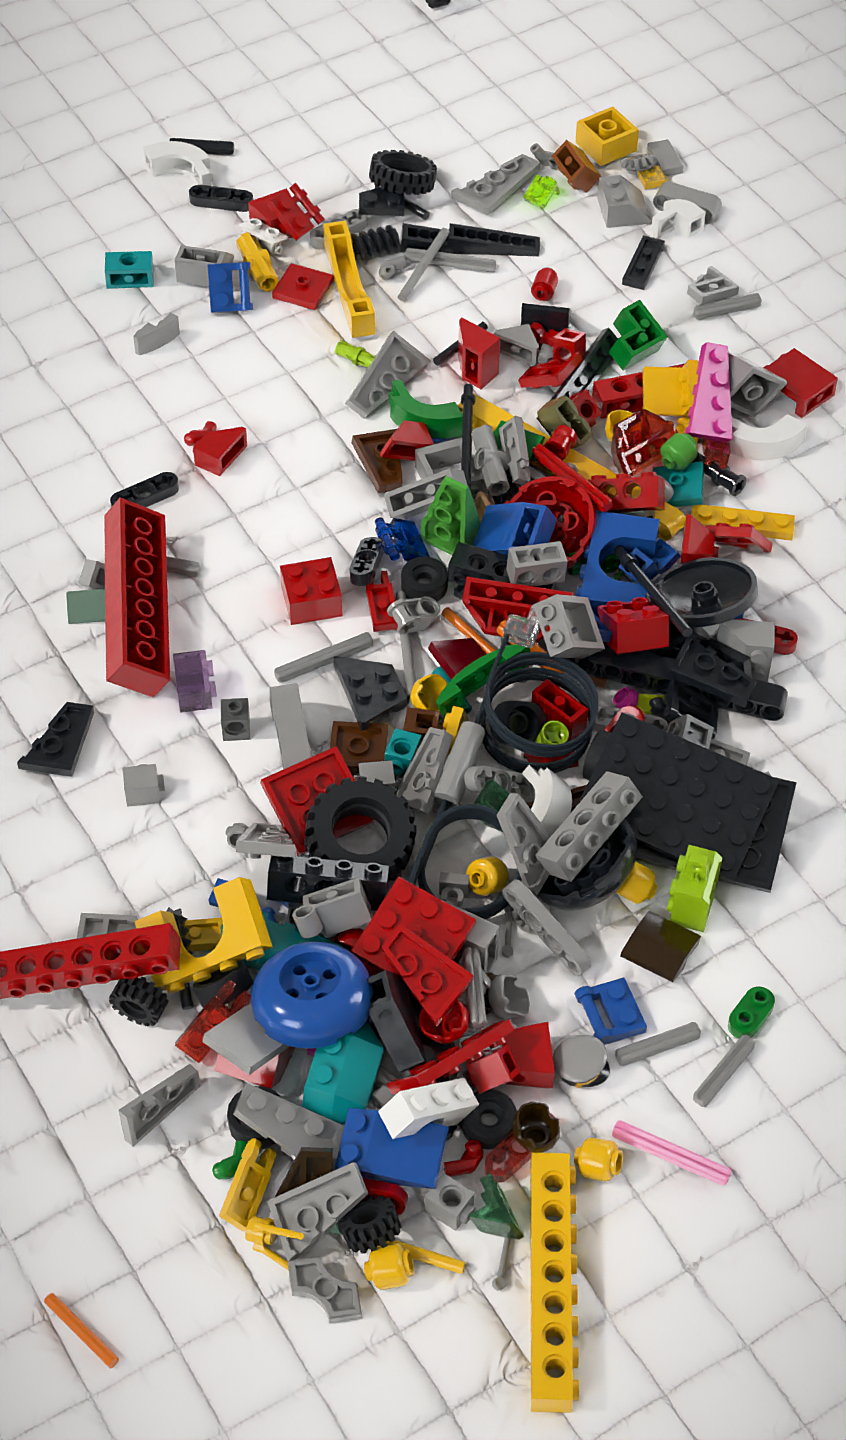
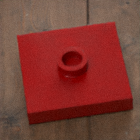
M291 263L273 289L272 298L316 310L334 282V275Z

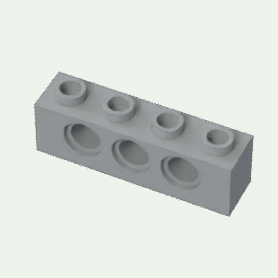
M606 771L535 856L550 875L571 882L643 796L629 777Z

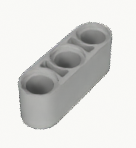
M668 181L660 186L653 198V205L659 211H663L664 202L668 200L683 199L693 202L706 212L704 224H711L722 207L721 199L714 194Z

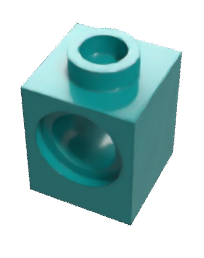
M395 728L385 751V761H392L395 775H404L422 743V735Z

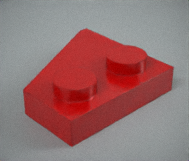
M716 523V526H706L715 535V544L747 549L748 545H757L763 549V552L771 553L773 543L758 532L753 525L742 523L739 524V527H733L726 523Z

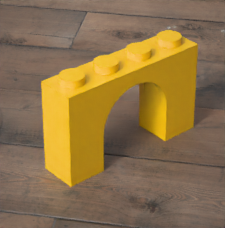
M238 877L213 888L223 919V933L218 945L209 954L196 958L186 950L181 940L179 970L168 971L165 974H151L152 981L156 983V988L161 987L169 994L181 991L185 988L184 984L190 981H194V983L205 981L211 978L210 973L219 969L221 972L232 970L238 966L237 962L244 959L251 961L264 956L263 951L273 948L250 879ZM160 910L134 921L136 928L171 923L180 936L174 915L171 912Z

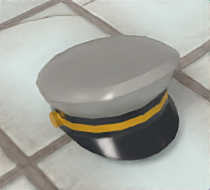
M577 1035L569 1037L554 1050V1070L562 1081L570 1086H575L576 1088L594 1087L602 1084L609 1076L610 1066L607 1061L606 1047L601 1040L594 1036Z

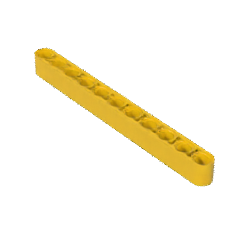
M474 394L476 400L473 405L472 431L475 428L488 425L491 426L494 432L501 420L508 422L514 417L512 414ZM460 402L458 407L463 414V405ZM523 421L524 429L545 437L543 445L550 438L549 435ZM570 449L569 454L563 460L565 463L575 464L578 468V473L587 480H591V476L605 475L607 479L616 478L614 472L573 449ZM529 461V464L548 475L557 476L540 461ZM636 486L633 488V498H636L640 495V487ZM615 487L610 488L607 496L612 499L616 494ZM666 502L665 510L655 511V519H659L658 538L669 541L685 526V515L679 509Z

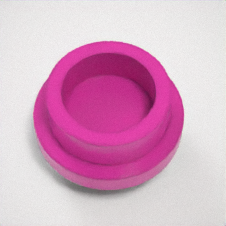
M629 687L621 688L613 698L615 708L621 709L626 706H636L639 694L635 689H630Z

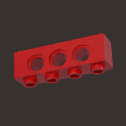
M684 364L669 367L682 368ZM642 372L593 381L592 398L602 412L600 415L601 419L607 418L612 411L616 410L632 413L643 411Z
M643 472L641 477H631V474L625 473L616 474V478L607 479L605 475L591 476V480H588L606 495L610 488L615 487L616 494L612 498V509L607 511L609 513L665 510V479L656 476V472ZM636 486H640V495L636 498H633V488ZM594 506L596 513L597 511H601L596 506Z

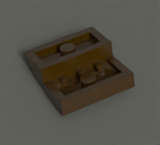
M648 911L621 951L620 957L673 983L684 969L688 957L699 945L701 935L654 912Z

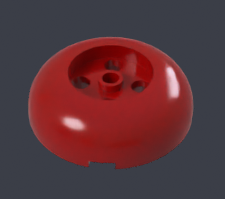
M542 477L521 486L518 489L519 492L510 501L507 500L505 504L526 502L548 507L557 518L549 543L558 542L559 539L564 538L561 543L568 561L566 568L568 570L584 557V551L591 543L596 526V510L591 498L576 482L564 477ZM561 515L564 516V522H559ZM576 552L571 558L568 557L569 553Z

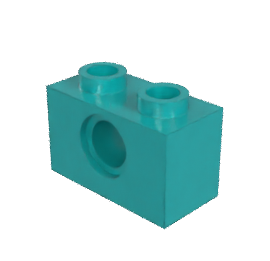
M152 251L105 252L104 272L107 289L154 287Z

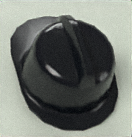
M504 701L494 709L498 719L510 731L532 742L536 741L542 727L547 723L544 711L533 702ZM490 725L494 738L501 744L509 745L497 735Z

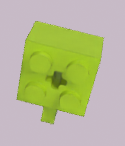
M689 845L686 856L680 855L676 868V878L672 880L669 892L670 898L667 905V911L671 912L670 921L684 928L704 933L722 863V857L717 852Z

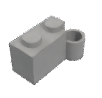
M358 877L304 895L303 906L297 908L292 916L301 937L311 938L322 933L323 937L331 938L339 932L365 926L371 921L372 912L371 905Z

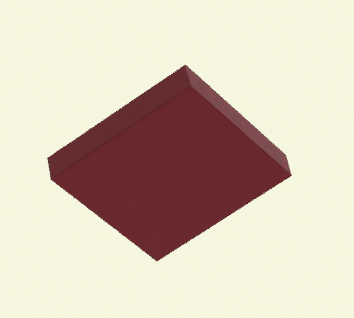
M473 638L431 641L428 647L430 653L451 680L466 666L486 655Z

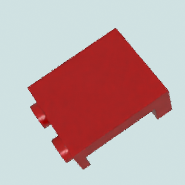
M796 348L791 349L786 354L783 353L770 365L763 367L787 381V384L780 392L796 402L795 414L800 418L805 417L835 395L838 377Z

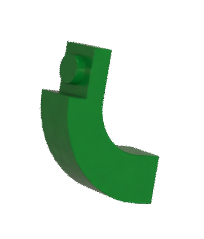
M402 380L392 381V391L389 392V402L391 404L390 418L397 426H400L404 420L425 423L432 438L447 439L462 436L463 414L456 402L438 405L425 404L415 400L409 394Z

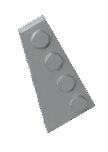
M252 823L236 841V852L243 853V857L250 859H259L261 855L295 857L296 846L292 844L293 841L289 839V835L286 834L282 825Z
M246 1083L233 1115L267 1139L269 1137L281 1146L280 1150L290 1157L291 1155L296 1157L301 1147L333 1148V1171H335L334 1168L344 1125Z

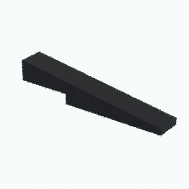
M403 223L400 235V252H406L407 248L428 250L441 229ZM450 223L448 228L450 233L438 250V252L451 254L539 257L540 237Z

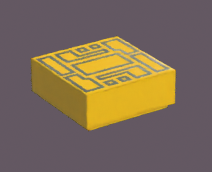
M660 166L638 171L637 176L644 189L660 187L667 181Z

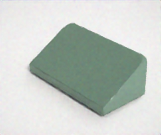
M105 589L68 591L66 593L68 624L105 621Z

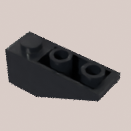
M387 970L367 978L368 984L373 986V996L370 999L368 1013L398 1072L403 1073L426 1063L427 1059L406 983L399 974Z

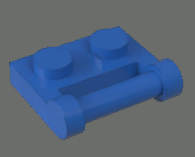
M250 262L207 264L211 312L253 310V303H250L248 269H251ZM232 270H239L241 303L234 304Z
M625 977L593 987L583 986L575 991L574 995L577 1002L582 1004L595 1032L593 1036L601 1040L604 1045L646 1033L647 1025ZM594 1000H600L612 1029L605 1028Z

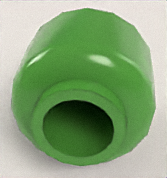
M675 433L660 449L663 465L668 469L684 470L697 457L698 450L695 439L686 433Z

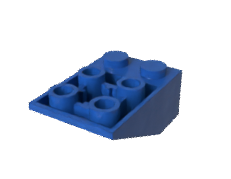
M517 502L487 505L473 546L508 556L509 548L549 543L557 518L547 506Z

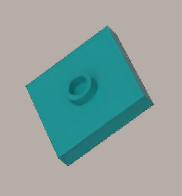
M703 462L690 463L682 471L668 469L665 466L653 467V472L663 477L673 488V496L666 503L674 507L703 504Z

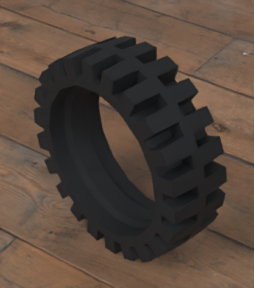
M395 149L390 151L383 150V152L378 151L373 154L371 159L369 179L374 185L380 186L383 190L388 189L392 193L397 191V194L405 193L406 195H411V193L414 195L426 194L434 189L437 165L432 160H429V158L422 157L420 154L414 155L410 151L408 153H405L404 150L397 152Z

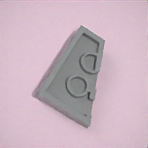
M433 727L429 728L397 788L396 796L398 798L401 796L406 798L409 802L408 809L429 815L434 799L433 795L439 783L453 737L444 730Z
M355 1162L267 1201L276 1227L304 1234L303 1239L279 1235L287 1261L296 1260L368 1195L359 1167Z

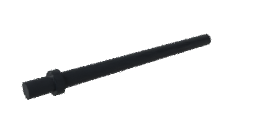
M465 384L463 394L461 395V404L463 405L461 470L464 471L467 485L471 491V433L473 405L475 404L476 397L473 394V385Z

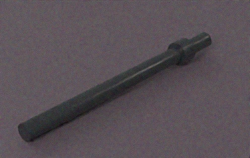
M616 546L614 553L620 559V564L625 571L631 573L660 609L669 615L670 621L684 637H689L693 632L692 628L639 567V562L634 555L628 553L623 546Z

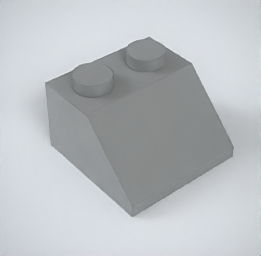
M622 175L599 177L597 200L606 228L651 223V217L643 193L639 188Z
M737 619L720 623L717 641L749 656L752 678L768 682L774 652L775 623Z

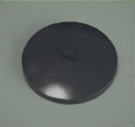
M712 557L690 560L666 570L653 582L690 627H705L729 621L748 610L758 595L757 577L754 571L746 564L728 558ZM650 597V601H651L653 604H655L657 607H659V606L655 603V601Z

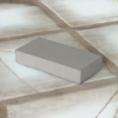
M669 139L647 143L649 154L657 158L655 165L660 166L665 176L683 172L684 166Z

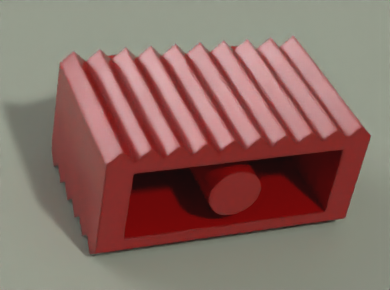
M546 679L532 691L531 702L536 703L542 708L546 715V721H559L567 727L569 731L567 742L578 737L587 728L589 709L552 681Z

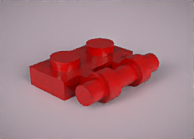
M294 183L289 188L294 194L293 197L285 190L273 198L267 205L295 241H297L315 227L310 221L312 218L318 225L325 219L320 214L321 210L317 205L314 206L307 197L308 193L304 188L301 189L297 183ZM298 202H300L306 209V213H304L302 209L298 206Z

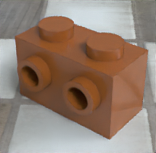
M567 139L552 155V158L559 166L558 170L567 177L568 184L575 190L579 188L587 193L599 180V177H602L584 151Z

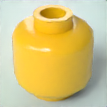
M488 856L474 860L466 871V874L469 875V888L472 892L481 896L502 891L509 880L507 866L497 857Z
M635 862L628 879L616 893L635 904H640L646 899L650 900L657 891L655 873Z
M593 1137L587 1138L581 1147L578 1146L576 1148L574 1164L578 1166L579 1172L584 1178L604 1182L610 1181L615 1175H619L622 1169L623 1153L621 1150H618V1146L614 1141Z
M394 1243L384 1248L380 1246L376 1247V1251H370L369 1261L364 1262V1272L367 1281L373 1280L374 1285L379 1290L405 1286L409 1282L410 1276L414 1275L411 1253L408 1249L404 1250L400 1244Z

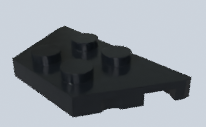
M334 657V668L361 731L368 729L369 722L376 718L382 721L389 717L391 713L398 712L407 706V696L392 664Z

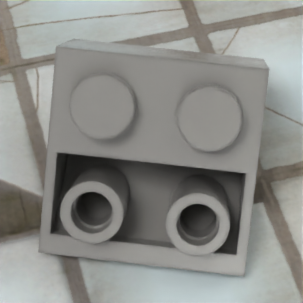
M181 245L174 260L176 281L209 287L207 264L232 263L234 255L224 251Z

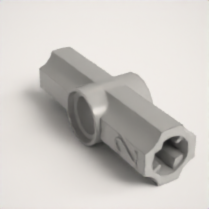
M483 425L475 428L471 433L476 449L474 467L477 470H482L489 494L499 496L506 493L510 488L505 472L507 455L505 452L499 451L491 426Z

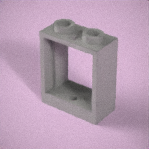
M462 438L415 449V468L420 478L423 479L434 475L432 470L461 463ZM472 457L471 495L475 499L476 494L483 491V477L480 471L475 469Z
M556 594L533 605L550 657L583 659L605 649L588 597ZM548 625L550 626L549 632L546 630Z

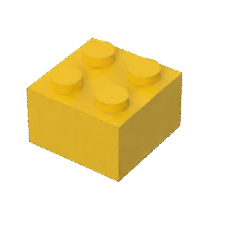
M612 106L578 120L575 143L595 162L603 166L637 152L639 129Z

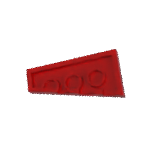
M510 1019L493 1023L461 1041V1048L458 1045L436 1055L438 1062L432 1060L419 1065L409 1071L411 1076L401 1079L396 1078L386 1085L391 1094L394 1095L399 1091L436 1084V1079L443 1075L446 1078L460 1071L459 1065L464 1061L471 1063L484 1055L482 1050L485 1048L493 1049L507 1041L505 1036L515 1029Z

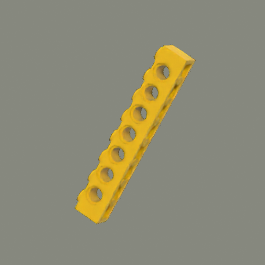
M531 1152V1412L571 1413L573 1401H579V1380H573V1368H578L579 1349L572 1347V1336H578V1316H572V1305H577L578 1286L571 1285V1274H577V1254H571V1244H576L577 1225L571 1224L570 1214H576V1195H570V1185L576 1184V1166L570 1165V1153ZM554 1186L559 1188L560 1191L550 1192L546 1188ZM553 1215L559 1217L561 1220L557 1222L549 1221L546 1217ZM550 1245H556L561 1250L558 1252L549 1251L546 1247ZM555 1275L561 1278V1281L553 1283L547 1277ZM557 1306L562 1312L553 1314L547 1308ZM556 1337L563 1343L554 1346L549 1344L547 1339ZM557 1369L563 1375L559 1378H553L547 1374V1371Z

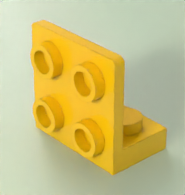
M687 360L682 368L649 366L643 368L644 415L688 417L689 409L693 406V388L697 384L698 379L696 374L698 360Z

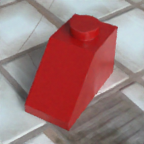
M404 420L381 450L380 456L415 461V449L434 445L425 423Z
M241 426L207 432L193 446L195 466L220 477L247 447L246 428Z

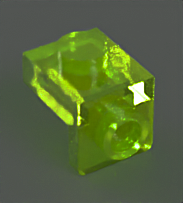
M537 174L523 198L526 202L544 210L552 195L558 196L560 190L553 178L549 176L544 178Z

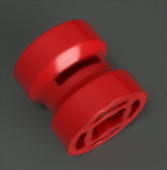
M560 425L555 429L552 437L547 440L544 446L564 460L569 454L570 449L577 443L578 436L569 426Z

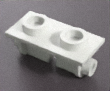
M252 218L238 225L239 228L243 229L242 234L249 232L251 235H254L260 245L262 242V249H267L273 255H279L282 252L281 242L288 239V236L262 223L259 219Z

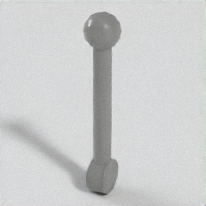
M508 904L504 908L506 912V932L502 955L505 958H510L513 955V947L511 946V914L514 909Z
M509 1226L505 1227L502 1231L504 1243L498 1275L492 1281V1286L496 1291H501L506 1287L504 1273L510 1241L515 1235V1230Z

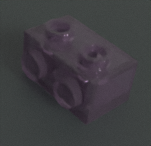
M205 650L174 653L173 660L180 713L213 709L212 698L217 697L215 681H209V677L214 676L212 660L206 659Z

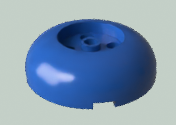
M304 942L289 946L269 958L257 973L251 991L253 1016L265 1029V1033L269 1037L282 1044L297 1048H320L336 1044V1039L350 1032L352 1034L357 1032L370 1016L368 1012L370 999L373 996V986L368 984L367 978L371 976L364 964L353 953L338 945L326 942ZM293 992L299 995L297 998H294L290 994Z

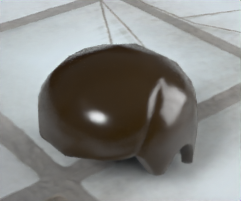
M531 1101L522 1104L516 1112L512 1131L516 1141L525 1150L543 1153L555 1146L560 1138L559 1119L554 1118L550 1114L547 1104Z

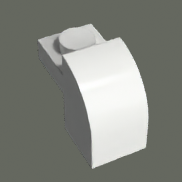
M668 200L664 202L663 211L653 216L651 234L658 239L675 230L688 239L704 229L706 212L693 202L687 200Z

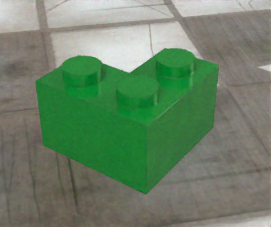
M640 299L623 308L612 323L621 337L617 339L609 353L622 371L658 352L667 340V334Z

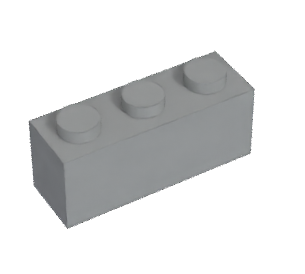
M449 468L384 493L390 518L407 519L428 511L429 506L435 499L438 488L446 476L467 485L464 471Z

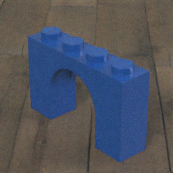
M597 511L596 526L591 543L584 551V558H588L587 564H582L580 570V580H583L582 586H577L576 596L588 597L595 615H599L598 606L607 605L609 601H621L624 603L631 602L632 599L637 597L647 598V592L640 584L614 580L602 571L600 565L604 559L614 554V548L618 545L623 546L627 552H632L637 548L643 554L655 555L659 534V519Z

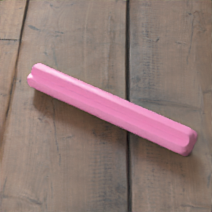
M618 1120L613 1128L612 1136L722 1186L727 1184L731 1176L730 1168L624 1121Z

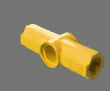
M249 232L241 234L239 239L236 240V246L243 257V262H250L251 269H248L249 275L254 277L260 289L265 290V292L272 291L279 281L272 268L267 249L262 250L256 237Z

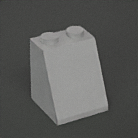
M728 351L731 408L755 417L787 384V381L754 362Z

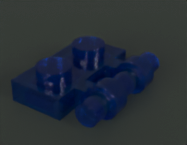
M382 517L374 521L377 537L382 539V548L392 561L398 560L400 554H402L404 561L407 562L417 557H430L415 522L393 518L390 523H385Z

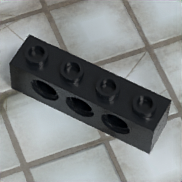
M458 542L448 564L447 581L465 586L466 577L510 583L506 570L508 556ZM557 583L533 587L556 590Z
M271 855L268 868L266 900L303 904L304 895L359 877L371 905V911H377L387 894L389 866L378 863H356L348 860H326L319 857Z

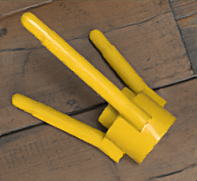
M253 1216L246 1228V1241L254 1243V1251L263 1253L288 1270V1261L266 1246L267 1244L273 1245L277 1235L303 1239L304 1234L276 1227L274 1220L266 1217L263 1219Z

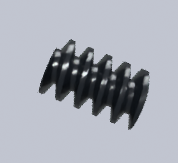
M387 225L385 230L382 227H378L376 232L374 229H369L367 233L360 231L358 235L356 233L350 234L355 261L358 255L362 261H365L367 253L371 259H374L375 251H377L379 257H383L384 249L388 255H391L393 247L397 253H400L399 235L396 228H393L391 225Z

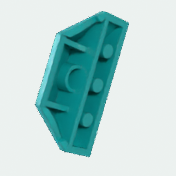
M368 1021L354 1034L350 1032L336 1039V1044L316 1048L304 1087L303 1108L341 1125L346 1122L349 1108L367 1109L384 1054V1048Z

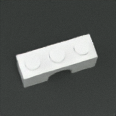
M465 1078L399 1091L378 1112L392 1139L413 1135L430 1122L445 1126L456 1125L473 1111L479 1103Z

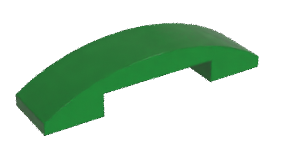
M525 642L506 646L498 666L515 655L531 652L529 645ZM499 649L480 657L466 666L445 686L436 701L443 721L447 712L451 713L453 706L465 709L467 705L464 698L487 684ZM528 666L518 667V668H515V669H513V670H517V669H521V668H526V667H528Z

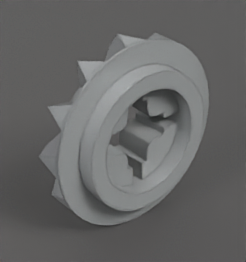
M652 154L632 155L621 161V167L627 171L646 170L652 168L657 163V158Z

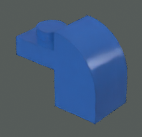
M661 538L657 541L655 555L643 554L637 548L630 553L638 560L639 567L650 580L670 569L681 557L678 551ZM621 564L618 566L627 578L634 583L640 584L631 573L625 571Z

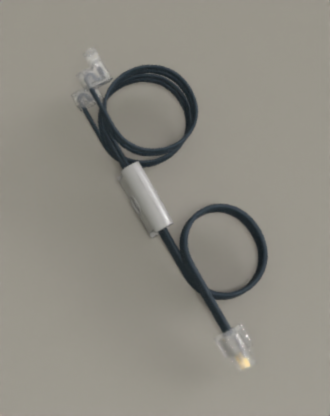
M533 605L527 618L514 614L508 616L503 628V641L488 677L485 696L475 721H465L461 724L433 795L435 798L432 810L437 816L426 833L408 882L413 885L416 884L418 879L419 888L433 896L435 895L430 890L426 881L425 868L438 833L445 826L458 820L475 819L487 822L503 832L497 818V810L478 804L461 805L467 789L464 782L465 772L469 767L476 766L483 745L495 761L518 773H523L528 765L537 771L540 768L544 770L548 768L554 773L561 772L574 765L589 746L597 717L599 700L593 681L582 668L566 658L550 657L549 653L545 652L518 654L505 660L498 666L507 641L527 648H532L536 643L540 624ZM533 665L547 666V667H551V668L558 669V670H560V671H562V672H564V673L570 675V676L573 677L575 680H577V681L584 687V689H583L577 682H575L573 679H571L570 677H568V676H566V675H564V674H562V673H559V672L554 671V670L546 669V668L533 667ZM528 666V667H526V668H521V669L513 670V669L518 668V667ZM546 679H549L557 686L570 692L581 704L589 709V725L582 734L566 743L540 744L532 742L510 731L498 719L491 705L494 696L506 686L516 682L526 683L528 680L544 682ZM486 716L497 735L519 751L538 757H559L572 754L561 760L547 763H534L516 759L504 753L492 742L486 730ZM517 871L515 879L522 882L519 871ZM502 895L490 904L476 908L461 909L483 919H488L501 912L509 903Z

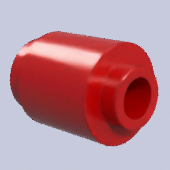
M546 267L537 272L531 287V294L535 299L548 301L553 297L558 284L556 271Z

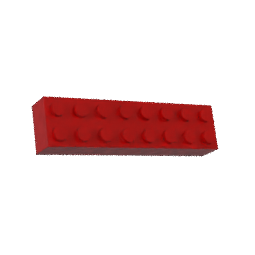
M120 497L104 515L106 682L154 697L170 681L165 515Z

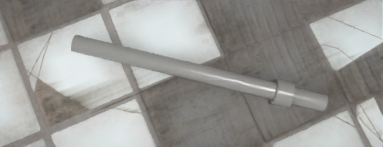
M398 591L396 593V601L406 599V593ZM400 634L406 684L404 692L407 696L408 707L414 708L410 698L411 689L416 682L411 634Z

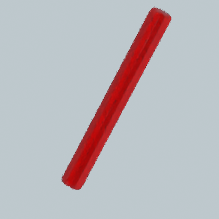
M537 444L536 447L532 448L533 457L558 477H564L576 482L577 485L587 492L594 506L599 510L607 512L609 509H612L613 503H611L612 499L543 444Z

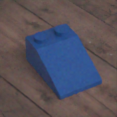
M349 1108L334 1169L337 1170L355 1162L359 1167L362 1178L396 1184L398 1186L436 1189L449 1128L445 1125L430 1122L413 1135L392 1139L378 1110Z

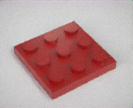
M337 746L267 776L260 781L282 827L285 829L286 834L289 835V839L293 841L292 844H295V852L298 857L308 853L305 851L304 834L310 807L314 805L315 798L320 792L325 794L326 787L332 783L340 786L341 779L350 777L351 781H355ZM363 815L347 816L334 825L333 835L337 840L374 823L375 820Z
M398 877L351 952L380 971L387 970L398 974L383 953L381 946L396 927L402 924L451 960H454L474 928L476 919Z

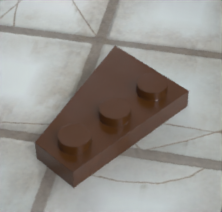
M397 429L352 435L351 443L377 493L389 492L402 487L400 459L380 456L381 450Z

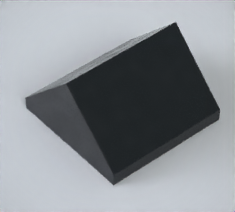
M522 303L521 325L529 324L531 326L533 322H537L543 326L547 333L551 329L560 332L564 328L569 329L572 310L565 307Z

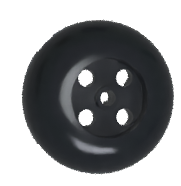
M624 818L571 882L549 875L537 896L553 908L576 911L595 906L613 895L628 879L637 857V840L627 820Z

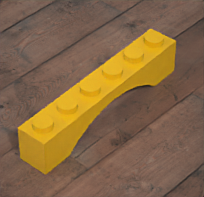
M346 221L323 224L324 247L351 336L355 338L375 335V311L359 277Z

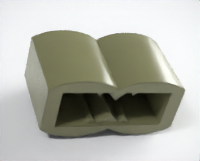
M565 395L548 401L537 411L540 422L547 430L551 431V434L560 425L569 426L576 432L578 441L572 449L583 446L593 436L587 421L579 416L575 404Z

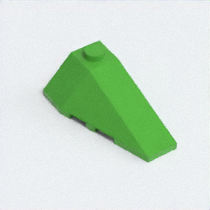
M446 476L438 488L435 499L429 506L426 516L421 521V541L453 555L458 542L473 546L480 526V519L469 486Z

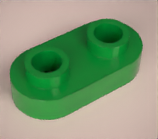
M761 986L750 988L729 1015V1032L738 1039L742 1035H748L752 1038L773 1011L775 1004L773 993ZM756 998H762L764 1001H758ZM740 1018H746L748 1022H742Z

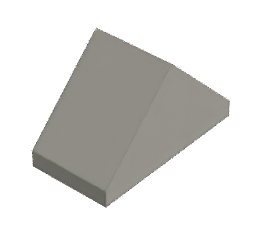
M529 324L498 329L494 332V335L500 338L501 354L531 366L538 365L539 346Z

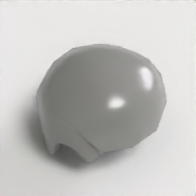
M500 974L494 978L490 989H488L491 1009L498 1017L505 1020L525 1018L529 1013L530 1007L527 989L515 985L516 976Z

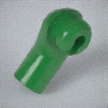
M236 1141L233 1155L213 1165L212 1173L216 1179L228 1180L234 1178L242 1159L241 1155L247 1144L246 1141Z

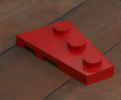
M402 924L396 927L381 946L383 953L436 1027L474 979L473 974Z

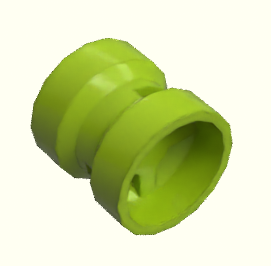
M549 721L542 727L535 742L540 744L566 743L569 731L563 723Z

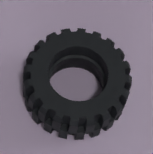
M358 776L357 781H351L350 777L341 779L340 786H337L336 783L327 786L325 794L320 792L315 798L314 805L310 807L304 834L305 851L309 852L308 858L319 857L326 860H348L356 863L389 866L388 880L395 881L400 876L401 870H405L414 848L417 834V826L414 824V812L412 809L407 810L409 802L404 796L398 798L396 796L398 790L392 785L388 788L382 786V780L375 778L374 782H369L367 777ZM347 816H367L382 826L387 835V842L383 848L374 853L356 854L346 850L337 842L333 835L334 825Z

